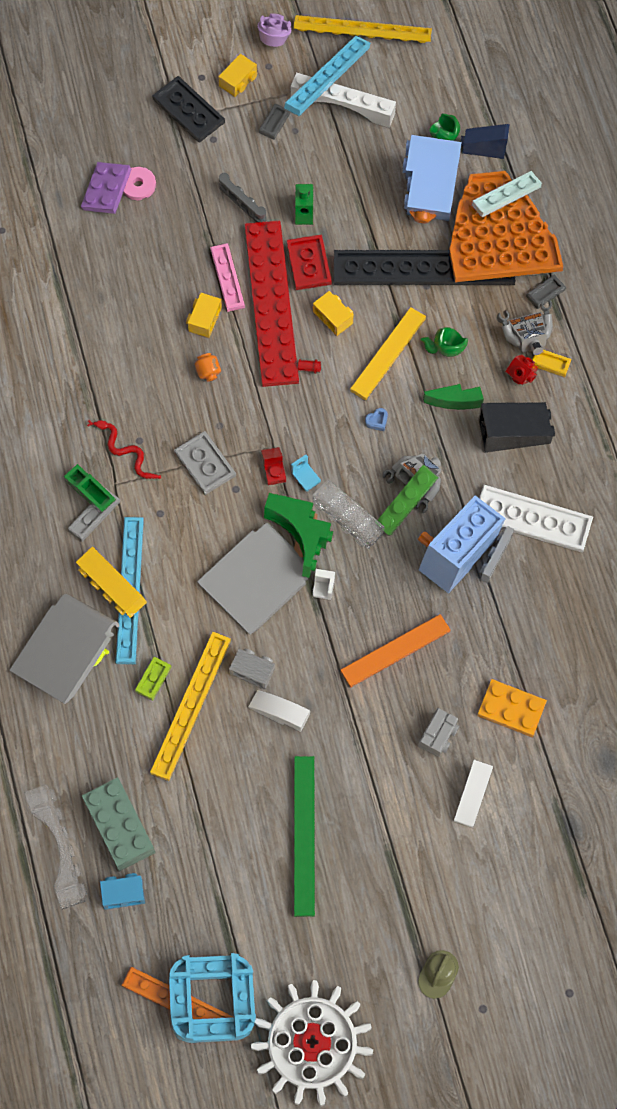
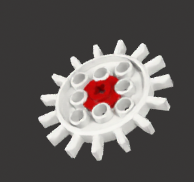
M316 980L312 981L310 987L311 997L303 999L298 998L296 988L293 984L288 985V993L293 1001L292 1003L282 1008L275 999L271 997L268 999L269 1006L278 1013L273 1023L258 1018L255 1020V1025L268 1030L269 1036L267 1042L252 1043L251 1050H269L271 1061L262 1064L257 1069L258 1074H264L272 1068L277 1070L281 1078L274 1084L272 1092L275 1094L282 1090L286 1082L297 1086V1092L294 1096L296 1105L301 1103L304 1089H316L317 1101L320 1106H324L326 1099L323 1091L324 1087L334 1084L339 1093L346 1097L348 1095L347 1088L340 1080L346 1072L352 1073L357 1078H364L365 1073L355 1067L352 1062L355 1054L371 1056L373 1049L357 1046L356 1035L366 1033L372 1027L371 1024L353 1026L349 1017L359 1009L361 1004L358 1001L351 1004L345 1011L335 1004L340 997L341 987L337 986L333 990L332 996L328 1001L318 998L319 986ZM311 1008H319L321 1015L318 1018H312L309 1015ZM296 1021H302L305 1024V1028L303 1031L297 1032L293 1029V1024ZM325 1024H332L335 1031L327 1035L323 1032L322 1028ZM284 1034L289 1038L286 1045H279L276 1039L279 1035ZM311 1038H314L315 1042L318 1043L314 1045V1048H310V1044L306 1043L310 1042ZM340 1040L346 1041L348 1044L347 1050L339 1051L336 1048V1043ZM293 1051H299L302 1054V1059L299 1062H293L290 1059V1054ZM321 1055H330L332 1062L329 1065H323L320 1062ZM306 1068H313L316 1072L315 1077L312 1079L305 1078L303 1075Z

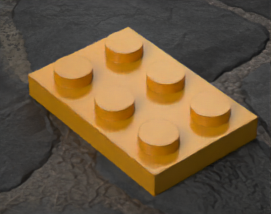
M491 679L477 716L533 738L547 700Z

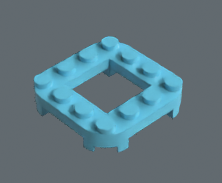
M231 953V956L190 957V955L183 956L173 965L169 975L171 1027L177 1039L189 1043L234 1041L243 1039L251 1033L256 1014L253 969L247 960L236 953ZM231 978L234 1017L193 1019L190 980Z

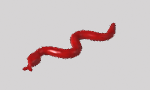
M88 420V427L94 425L101 430L110 429L111 434L107 446L113 455L121 456L131 452L137 454L134 465L137 475L145 479H161V475L141 470L144 452L140 447L136 445H128L120 449L115 447L118 432L114 425L103 420H98L94 423Z

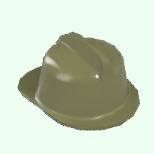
M440 950L428 957L418 980L419 988L425 996L437 999L448 993L459 969L458 961L453 954Z

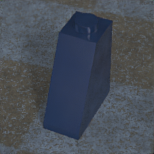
M510 124L466 129L465 136L461 135L460 141L461 146H463L462 154L504 159Z

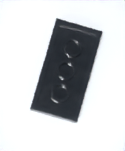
M179 76L152 95L153 100L199 143L225 123V118Z

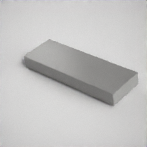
M107 488L105 489L116 500L103 512H100L90 504L68 527V531L82 542L120 503V499Z

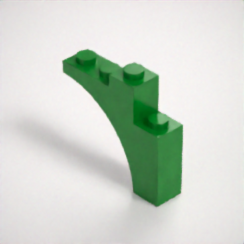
M269 493L264 507V519L275 522L293 536L303 556L302 576L310 578L311 571L316 570V555L319 556L321 548L326 549L327 543L332 541L334 531H330L331 523L314 519L316 511H313L312 502Z

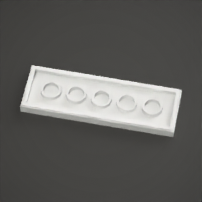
M483 485L479 499L506 518L501 529L506 530L507 526L514 529V533L583 553L593 516Z

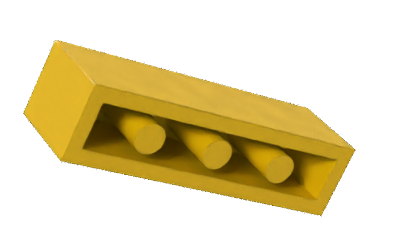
M93 546L76 561L80 567L78 569L80 574L85 579L89 576L92 579L91 585L97 591L101 589L104 592L102 594L109 603L113 601L116 604L115 609L122 616L126 614L131 618L147 603L144 597Z

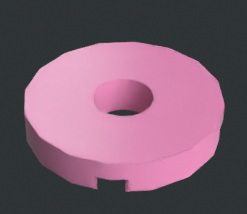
M131 168L132 170L123 191L124 195L137 201L150 197L156 188L155 176L147 168ZM137 181H141L143 183L141 186L134 185V183Z

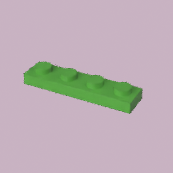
M422 465L375 524L391 536L439 477L428 467Z

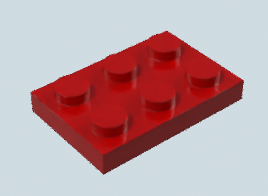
M322 235L287 240L296 290L332 285Z

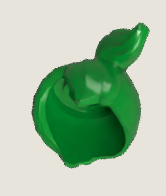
M442 113L439 120L431 125L429 131L432 138L454 141L460 133V123L455 116Z
M450 327L438 329L434 342L429 337L421 338L428 353L434 354L439 352L446 357H454L461 354L468 344V338H463L459 332Z

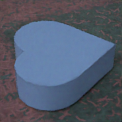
M378 408L374 413H369L365 417V425L370 429L385 431L388 417L387 411L383 408Z

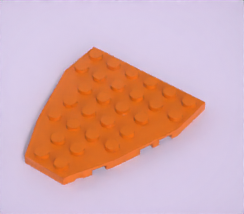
M506 171L470 174L462 199H460L449 250L455 282L563 271L557 238L548 230V224L546 221H542L540 212L528 195L484 217H481L472 206L473 200L512 181Z

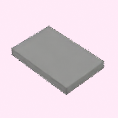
M206 431L174 449L175 455L204 495L236 476V472Z

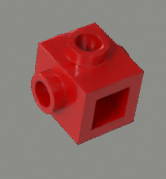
M521 354L514 357L505 372L512 377L515 383L523 385L528 382L531 383L536 378L538 367L532 359Z

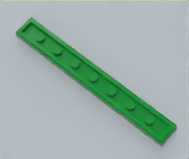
M295 756L294 917H315L314 756Z

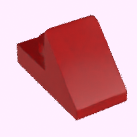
M280 447L261 450L268 485L285 483L286 475Z

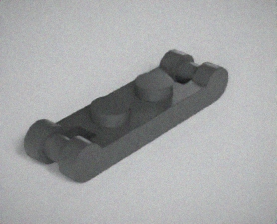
M221 173L219 175L220 190L256 223L266 222V209L262 206L258 207L253 198L246 196L241 187L234 185L227 173Z

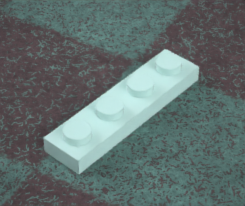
M530 171L473 200L472 206L481 217H484L541 188L542 183Z

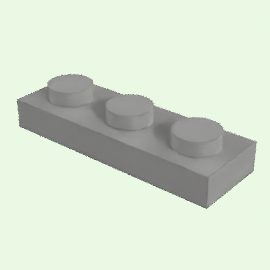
M507 526L505 532L501 530L497 538L499 542L497 547H492L488 557H491L489 562H484L480 573H483L482 581L489 582L513 536V528Z

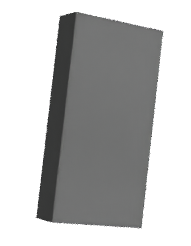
M274 104L261 125L259 134L275 140L289 117L290 111L278 104Z
M554 274L528 292L526 297L539 309L542 301L543 305H545L549 300L565 291L566 286Z

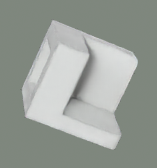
M316 569L313 597L331 600L335 572Z

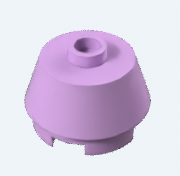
M271 13L269 17L261 16L257 25L260 40L268 46H282L291 33V22L283 20L284 16Z

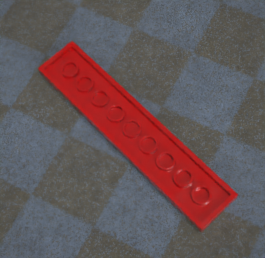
M281 221L246 223L245 232L262 387L299 384Z

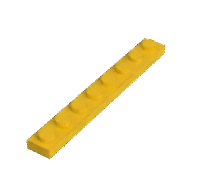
M296 15L294 20V29L299 31L312 30L317 33L332 32L335 35L343 33L350 36L364 35L368 38L383 37L387 40L395 38L402 41L431 42L432 28Z
M212 632L150 771L151 775L170 781L231 642V638Z

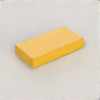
M543 350L539 355H534L532 358L539 369L562 377L566 376L571 363L570 358Z

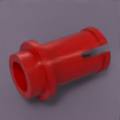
M299 359L298 371H309L317 374V372H321V361H318V359H315V361Z

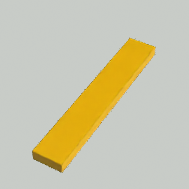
M410 307L351 387L350 392L365 401L425 321V315Z

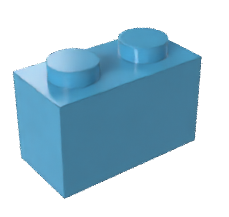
M133 873L125 875V878L107 877L105 881H100L102 903L105 910L145 904L141 875L137 876V874Z

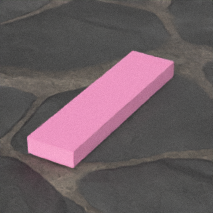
M228 243L210 247L227 312L245 308Z

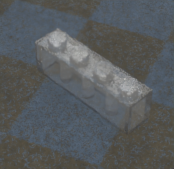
M329 479L313 494L314 506L318 510H323L327 513L328 518L332 522H337L341 525V529L346 534H351L355 537L356 542L360 546L370 549L384 534L385 527Z

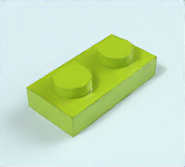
M153 657L135 692L153 701L172 668L171 665Z

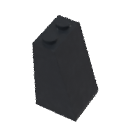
M546 402L481 403L478 422L485 453L551 444L552 438L555 437V429L550 424L551 411L547 409Z

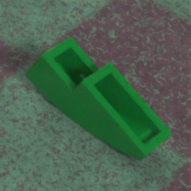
M457 384L424 391L423 401L435 407L466 410L480 408L484 398L480 386L462 390L461 385Z
M78 464L64 476L66 483L100 512L106 510L116 500L91 474H88Z

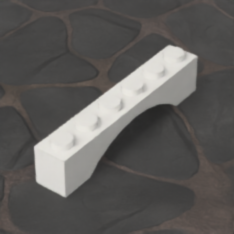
M296 72L291 84V97L312 77ZM334 83L314 101L342 105L360 113L375 124L389 128L396 108V101Z

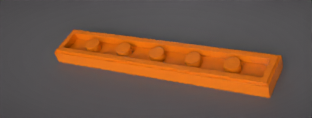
M439 614L346 666L340 672L351 688L448 634L451 629L442 615Z
M130 967L121 986L170 1010L169 985ZM191 996L193 1019L233 1017Z

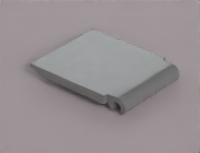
M266 523L256 532L252 530L197 583L251 635L305 586L308 578L302 576L303 558L299 557L294 548L274 528Z
M64 594L55 606L52 605L9 671L66 704L75 696L111 640L109 637L114 636L111 628L113 626L119 627V623L74 597Z

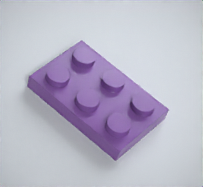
M97 162L81 204L82 209L85 211L115 214L132 170L129 165Z

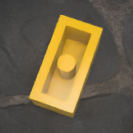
M240 53L218 76L219 87L236 97L245 90L250 81H254L257 77V64Z
M328 291L313 303V313L336 336L353 324V311L349 307H345L336 294L333 295Z
M200 293L199 298L194 300V310L192 314L189 313L186 324H188L189 332L210 338L222 309V302L220 298Z

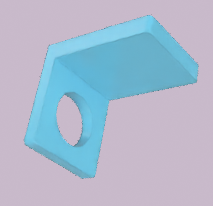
M306 454L291 464V474L306 492L321 482V479L309 466Z

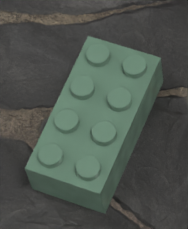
M118 777L82 795L119 872L155 854V849Z

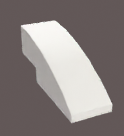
M257 690L248 708L300 732L310 716V710L281 697Z
M476 760L473 761L454 819L455 822L473 828L493 766Z

